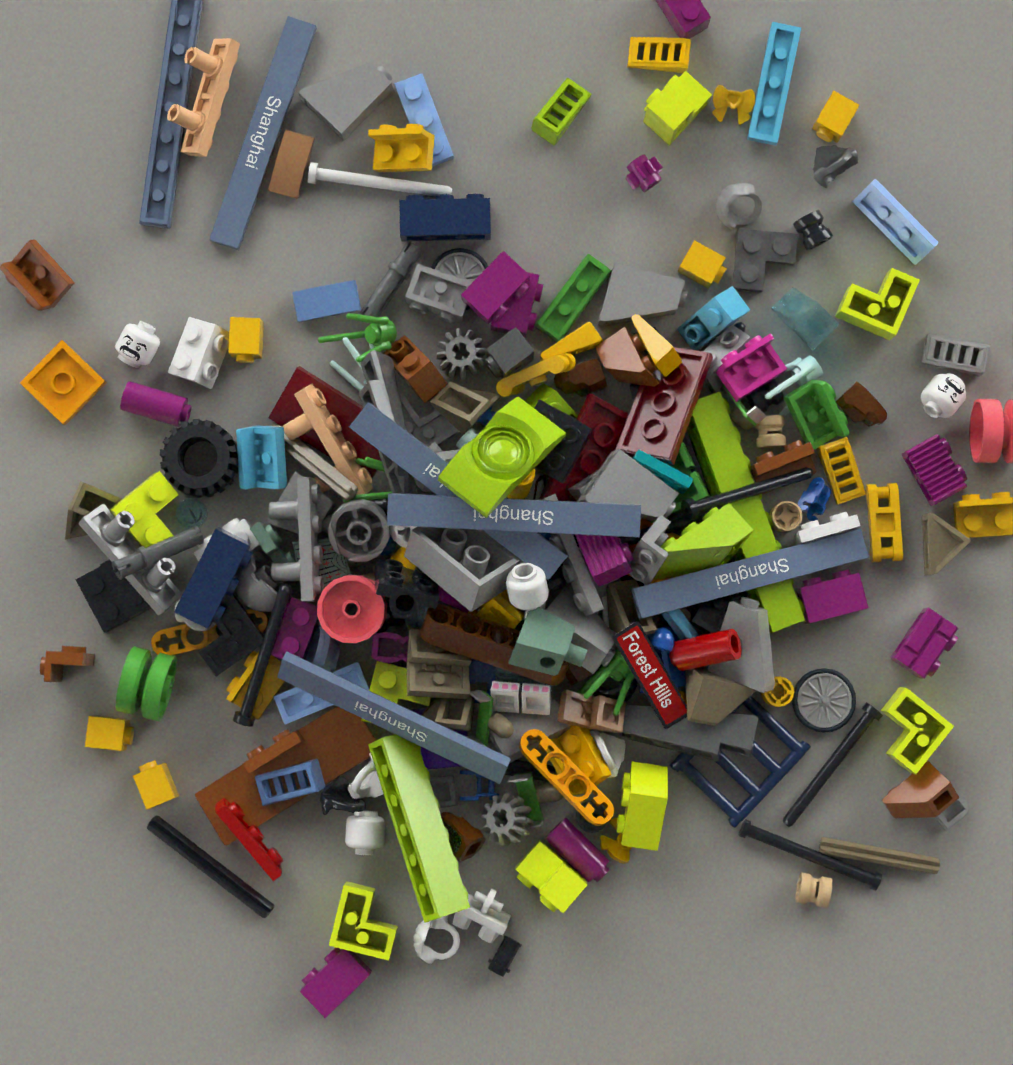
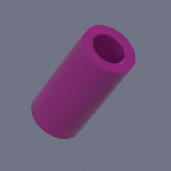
M131 381L126 384L120 403L122 411L180 427V423L184 421L188 422L192 406L188 405V398Z
M566 817L545 837V840L587 882H590L592 879L598 882L610 870L606 866L610 860Z

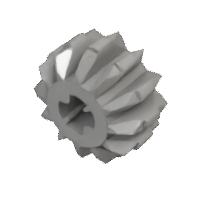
M456 328L457 337L453 338L450 332H446L445 337L449 343L438 341L437 343L440 349L445 350L435 354L436 359L445 360L439 367L443 371L451 366L449 371V377L451 378L459 370L461 379L465 380V370L469 369L471 374L475 376L478 372L474 364L482 367L485 365V361L477 357L487 354L486 348H477L481 345L483 339L477 337L471 341L474 333L471 329L467 331L465 337H462L461 328ZM460 347L466 348L468 357L466 359L462 357V360H457L456 353L454 352L455 349L460 351Z
M505 793L503 797L493 796V805L489 803L484 805L488 813L480 818L483 821H487V824L481 830L484 833H490V841L499 842L502 846H509L511 842L514 844L521 843V835L527 836L530 834L525 827L527 824L530 825L534 822L532 819L527 818L532 809L529 806H524L525 800L522 797L517 796L514 798L513 794Z

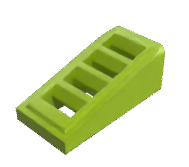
M567 77L533 119L532 131L550 144L556 145L592 94ZM568 92L578 99V102H574L565 96L564 93ZM561 102L562 104L567 106L569 109H571L570 112L557 103ZM551 111L554 112L555 114H557V115H558L559 117H561L563 120L560 121V120L557 119L555 116H553L552 114H550Z

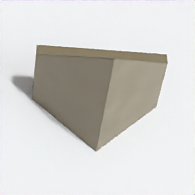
M450 381L430 402L437 411L464 435L501 395L496 392L462 387Z
M80 481L68 508L65 540L88 535L78 524L79 521L103 503L108 509H111L122 499Z
M934 513L922 515L924 576L937 574L972 541Z
M635 579L607 584L609 628L618 633L631 624L639 622L646 635L655 633L665 619L661 614L643 619L638 618L631 589L639 587Z
M707 667L686 670L687 719L691 722L716 726L757 690L711 673Z
M470 684V691H475L476 684ZM472 695L468 699L435 698L421 716L450 730L472 732L475 698Z

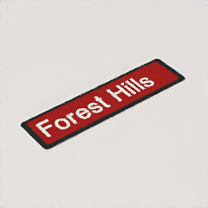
M635 622L613 635V641L663 727L668 729L686 718L687 705L640 623Z

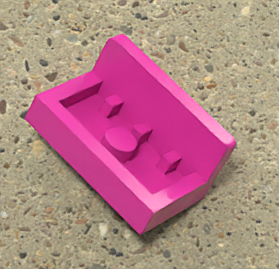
M771 333L764 338H761L760 335L754 337L745 344L746 349L740 353L733 350L721 359L723 364L716 374L736 402L787 370V367L770 344L774 340Z

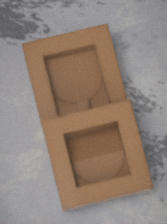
M285 130L268 191L295 199L299 198L305 170L310 162L314 137Z
M565 690L561 692L557 722L587 729L621 733L623 732L626 702H623L619 714L614 716L613 711L617 700L601 695L596 697L590 696L588 699H585L584 694Z

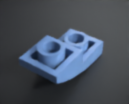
M356 280L292 292L298 322L361 310Z

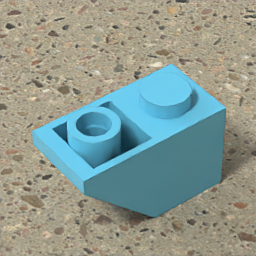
M732 286L712 298L679 326L677 330L690 348L698 351L723 333L729 326L736 323L750 309Z

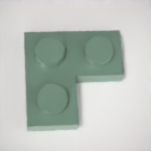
M260 521L250 527L264 552L271 557L274 563L296 562L290 552L285 554L279 546L283 540L274 527L270 524L266 526Z

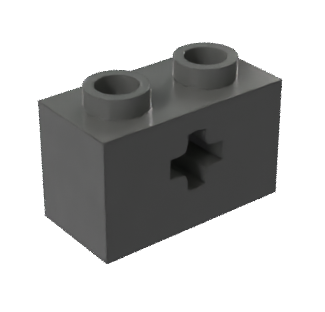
M515 327L487 348L486 366L495 378L499 376L505 378L534 360L535 351L517 327Z

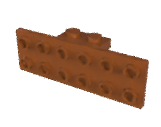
M336 706L299 730L290 733L289 729H286L272 738L275 744L264 749L260 745L246 754L249 760L198 791L195 797L223 844L227 846L237 840V838L215 813V804L222 798H226L230 803L235 801L244 811L245 816L243 819L249 826L253 824L257 827L310 794L263 806L255 776L318 759L326 785L370 757L368 744L376 741L365 721H361V717ZM305 770L306 776H307V779H308V783H309V786H310V781H309V778H308V774H307V771ZM295 772L293 773V777L295 780L297 789H299L300 784L297 777V773ZM284 775L280 776L284 792H288ZM268 779L272 796H275L277 793L273 779Z

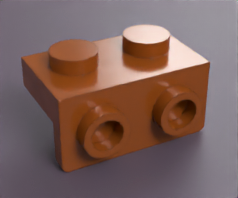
M35 239L29 240L12 261L5 262L0 266V270L5 274L6 280L11 285L17 287L25 296L26 302L38 311L54 308L75 284Z
M801 440L783 446L785 452L774 456L773 451L755 457L757 463L751 466L755 482L805 467L811 468L814 475L817 471L811 455L815 453L811 442L802 445Z
M62 646L61 651H46V656L42 657L40 661V675H44V682H62L64 665L94 666L95 654L86 653L87 647Z

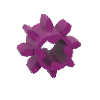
M643 154L626 167L630 173L626 175L627 178L625 179L633 190L640 186L642 191L646 192L662 180L658 173L662 171L663 167L655 156L648 160L646 155Z

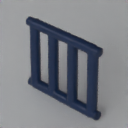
M752 696L747 698L731 713L734 714L744 705L791 752L779 764L754 741L752 755L771 772L758 786L721 751L719 761L715 762L750 794L738 808L689 762L694 755L680 753L670 764L673 770L681 771L729 816L728 821L734 828L751 813L811 748L807 742L803 740L801 742L798 741Z

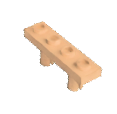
M231 38L213 39L209 54L196 47H190L185 54V63L204 73L193 110L190 111L178 104H174L168 111L167 119L187 129L180 152L188 156L207 157L208 151L212 146V137L221 116L222 103L229 89L230 76L233 66L238 59L237 53L240 43Z
M313 384L295 393L294 395L304 413L283 425L287 437L290 440H294L314 429L335 464L333 467L358 487L356 495L369 493L373 489L371 485L372 478L364 467L361 468L356 463V450L349 441L346 442L341 434L342 428L338 419L334 415H330L325 406L326 399L323 393L318 388L315 389ZM314 477L322 493L331 489L319 478Z

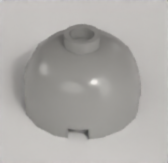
M353 499L343 503L334 512L329 524L328 534L329 541L335 552L348 557L350 561L365 562L378 557L388 543L390 529L389 525H387V516L384 510L375 502L366 499Z
M253 551L246 569L239 568L235 578L240 581L234 595L243 607H249L252 610L264 613L273 610L279 588L283 584L290 587L291 585L287 581L272 580L271 566L274 562L260 551L255 554Z

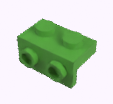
M812 379L783 396L804 443L811 442L814 450L836 436L846 437L850 434L846 426L848 420L834 400L836 398L835 391L826 381Z

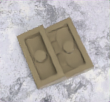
M410 629L407 650V696L468 699L470 696L469 665L472 662V658L431 645L422 639L420 630Z

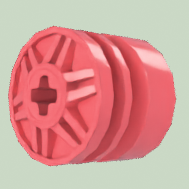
M977 399L974 401L970 416L969 444L971 456L975 463H996L1000 458L1001 452L1006 463H1013V399H1009L1006 402L1004 409H1002L998 399Z

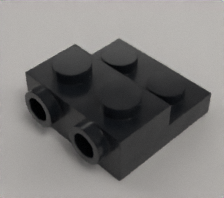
M110 559L100 564L98 568L75 579L104 633L151 609V606L125 577L120 580L116 576L115 572L119 570H113Z

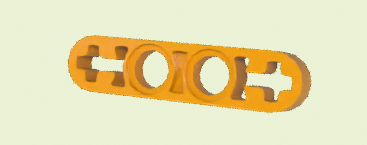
M252 609L246 610L250 617L251 614L255 613L257 618H262L263 623L259 624L258 628L263 634L269 622L267 614ZM187 624L157 631L152 637L151 646L157 655L164 653L172 656L203 649L220 637L217 633V625L215 624L211 629L203 631V641L198 645H193L188 641L187 634L191 628ZM181 630V640L185 648L180 649V643L171 644L169 646L170 651L166 652L164 647L158 646V642L163 640L162 635L166 634L169 639L179 637L177 631Z
M537 729L525 732L519 741V749L523 756L589 823L601 826L609 822L614 814V807L611 801L545 733ZM529 737L534 740L537 737L540 740L539 748L543 752L549 748L552 752L547 754L540 763L537 758L542 754L535 748L531 751L528 750L527 745L529 742L526 738ZM551 758L560 759L564 765L563 772L558 775L551 774L547 769L548 760ZM574 780L581 781L586 788L585 794L582 797L571 795L569 792L570 782ZM591 792L596 796L591 801L596 806L603 804L606 807L604 810L605 818L602 816L595 818L592 815L595 809L590 803L586 804L585 808L580 804L590 796Z

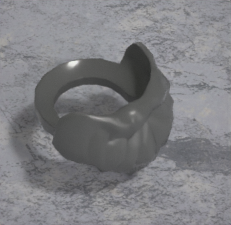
M837 145L816 148L813 168L814 179L821 186L827 188L829 182L833 181L837 175L842 174L846 169L858 163L857 151L854 148L845 149Z

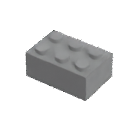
M416 527L411 530L404 555L405 558L470 612L506 590L505 581L507 574L516 565L520 564L521 559L486 532L477 529Z

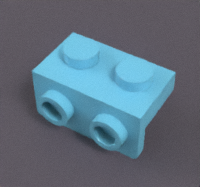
M257 425L237 429L240 489L246 490L256 487L269 489L286 488L284 427Z

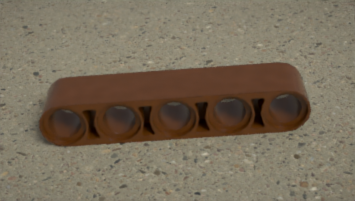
M438 604L436 609L428 608L420 630L422 639L431 645L554 686L562 683L570 666L569 662L563 661L558 675L553 676L508 664L520 634L519 630L442 604Z

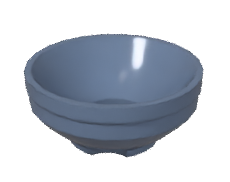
M321 626L317 627L313 635L306 661L333 673L340 654V644L334 638H331Z

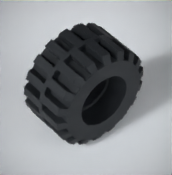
M193 419V422L188 423L184 421L180 423L181 427L177 429L174 427L169 431L172 433L170 437H165L162 442L165 446L164 449H160V456L162 457L160 465L161 469L165 472L164 476L172 483V486L187 495L201 498L202 496L212 497L217 492L222 493L226 490L225 487L228 484L231 485L234 482L233 477L239 472L236 442L225 429L212 421ZM208 442L217 451V461L214 468L203 476L191 475L184 466L186 451L194 443Z

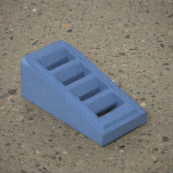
M318 759L255 776L263 806L319 792L325 788ZM305 770L307 771V774H308V778H309V781H310V786H309V783H308V779H307ZM295 772L297 773V777L300 784L299 789H297L293 777V773ZM284 775L288 792H284L280 776ZM271 778L277 793L275 796H272L268 779Z

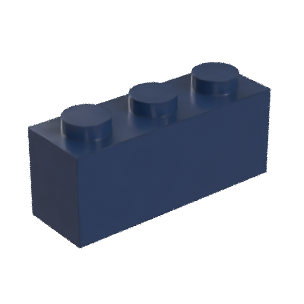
M450 194L437 195L436 199H424L422 195L406 196V200H399L401 242L491 240L490 198H484L483 194H468L466 198L454 199V196Z
M220 527L216 528L174 613L207 629L212 623L218 625L226 609L221 605L226 595L232 597L240 581L235 576L240 567L246 569L253 555V552L249 551L252 543Z

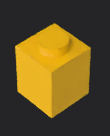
M833 90L812 129L816 131V135L822 140L838 143L857 111L859 104Z
M694 240L677 272L709 289L712 282L719 284L727 268L722 266L726 257Z
M230 317L228 353L231 357L236 358V362L254 363V358L262 359L264 323L261 318Z
M89 716L85 747L117 751L127 750V745H131L133 741L134 727H130V720Z
M156 760L139 766L140 773L133 775L146 810L179 797L166 763L158 765Z

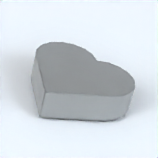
M959 796V799L935 817L945 831L949 830L969 813L970 805L968 800Z

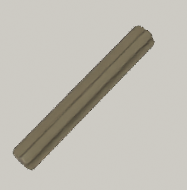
M278 424L272 425V427H283ZM284 432L285 452L345 501L353 500L356 497L358 487L298 438L290 440Z
M822 837L819 842V852L826 855L937 874L939 871L940 859L932 856Z

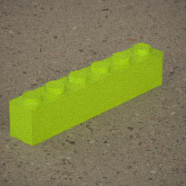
M396 734L383 737L368 744L424 923L470 908L468 892L465 886H463L458 871L459 864L453 855L449 843V833L440 815V805L432 790L430 773L424 765L421 746Z

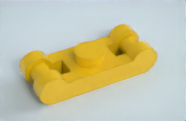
M568 353L551 356L501 379L496 386L497 392L503 397L521 394L528 383H530L531 387L548 381L546 375L550 373L558 374L573 370L576 365L575 358Z
M887 483V486L877 487L876 484H866L870 560L872 563L881 562L882 559L902 561L903 545L898 484ZM887 498L889 507H879L878 499ZM881 538H891V546L881 547Z

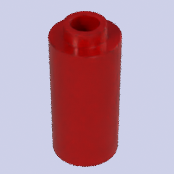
M728 629L675 641L669 656L673 666H676L680 671H686L737 660L741 657L742 648L737 632L734 629Z

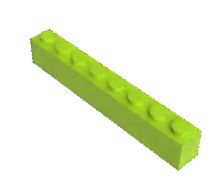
M721 392L698 399L687 428L711 496L754 483L750 473V460L747 455L743 454L740 446V433L731 422L729 416L730 406L728 401L722 397ZM762 494L730 503L754 530L734 557L735 561L782 549L781 544L778 540H775L771 529L773 527L772 519L763 508L761 502ZM793 578L746 591L749 598L759 602L758 607L768 611L770 633L805 621L803 603L799 597H796L792 586L794 584Z

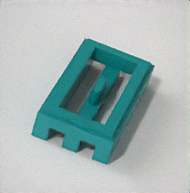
M640 449L632 458L681 494L690 487L693 478Z

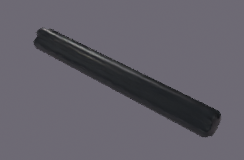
M157 815L150 820L147 825V829L255 913L262 918H266L274 908L272 902L172 825Z

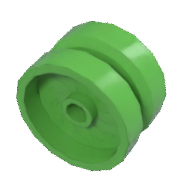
M133 646L126 658L119 680L115 704L116 711L134 715L141 706V713L144 718L160 722L172 694L177 669V657L160 653L152 662L150 650Z

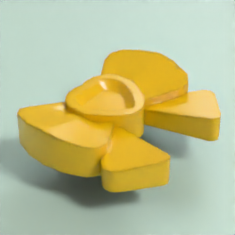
M719 84L713 93L715 109L712 111V114L719 122H722L728 106L731 109L737 108L739 125L743 124L751 118L749 113L755 105L754 91L752 89H747L743 92L733 91Z
M618 817L611 819L609 822L615 830ZM619 833L616 840L601 835L599 838L601 850H607L609 856L619 863H628L632 847L621 846V833Z

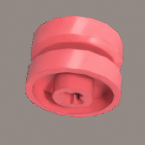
M346 575L333 580L323 589L317 603V616L321 627L331 638L342 643H358L371 638L382 628L387 617L388 602L385 596L376 594L374 580L363 575ZM354 603L358 608L357 613L353 615L348 614L349 607L347 605Z

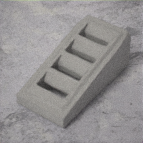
M928 333L921 363L980 377L985 373L991 346ZM936 343L941 344L938 359L933 358ZM948 346L953 347L950 361L945 360ZM965 349L963 363H958L960 350ZM973 351L978 352L975 366L970 365Z

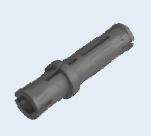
M410 241L406 242L399 256L388 265L389 270L359 313L360 315L373 317L381 315L403 281L408 280L411 276L409 272L424 252L420 247Z
M196 525L192 526V528L147 548L141 546L136 549L135 553L112 561L113 570L126 565V568L115 572L120 580L139 570L144 569L147 571L152 569L153 564L162 558H169L203 544V535L190 539L191 536L201 533Z

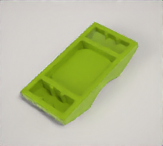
M516 397L497 411L485 428L474 439L462 446L438 476V481L487 518L565 437L566 432L520 397Z

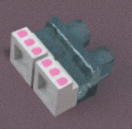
M496 667L495 681L492 682L491 697L493 698L492 711L519 713L522 698V713L550 715L552 685Z

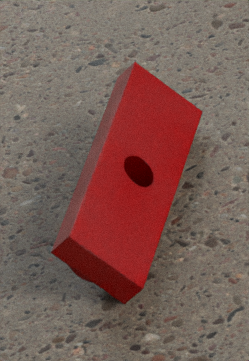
M226 798L218 801L215 804V813L274 882L282 875L281 863L284 860L274 847L267 848L262 842L265 839L262 832L256 825L249 826L243 819L245 816L244 811L235 801L230 803Z

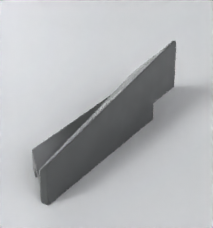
M376 350L370 351L360 363L367 382L359 392L363 408L370 402L405 429L393 360L391 357ZM378 450L392 493L417 494L414 477Z
M626 704L622 737L714 761H719L721 749L751 757L758 717L756 715L730 713L716 726L691 722L686 717L665 729L652 707Z

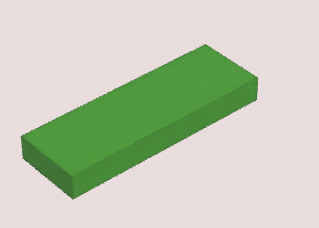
M587 254L537 321L535 327L556 343L563 339L612 273V270L590 254Z

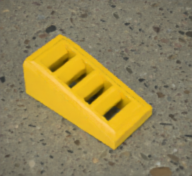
M630 37L627 68L684 73L688 70L691 39ZM638 46H644L643 60H637ZM650 47H656L655 60H649ZM662 48L668 49L667 61L661 60ZM674 50H680L679 61H673Z
M635 314L631 319L649 355L664 377L668 376L682 363V359L665 338L641 316Z
M587 322L540 354V361L555 355L566 353L575 355L593 349L603 342V339L592 323Z
M847 437L822 445L816 449L837 505L866 495ZM842 450L843 455L832 459L829 458V453ZM846 460V467L833 471L832 465ZM850 472L851 478L837 482V476ZM855 484L856 489L841 494L839 488Z

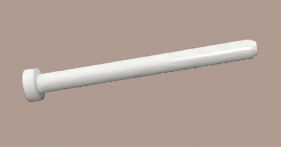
M310 162L308 183L316 184L317 180L435 197L441 194L452 195V188L449 186L318 168V163Z

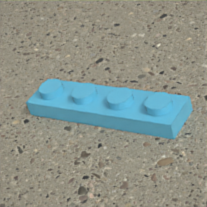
M777 22L771 23L747 140L774 146L778 143L801 27Z

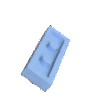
M421 73L394 83L409 124L423 125L426 131L435 135L432 166L454 159L423 74Z
M876 179L852 201L914 265L918 264L939 243Z
M359 662L333 672V674L367 690L370 689ZM298 687L273 696L285 725L334 705Z

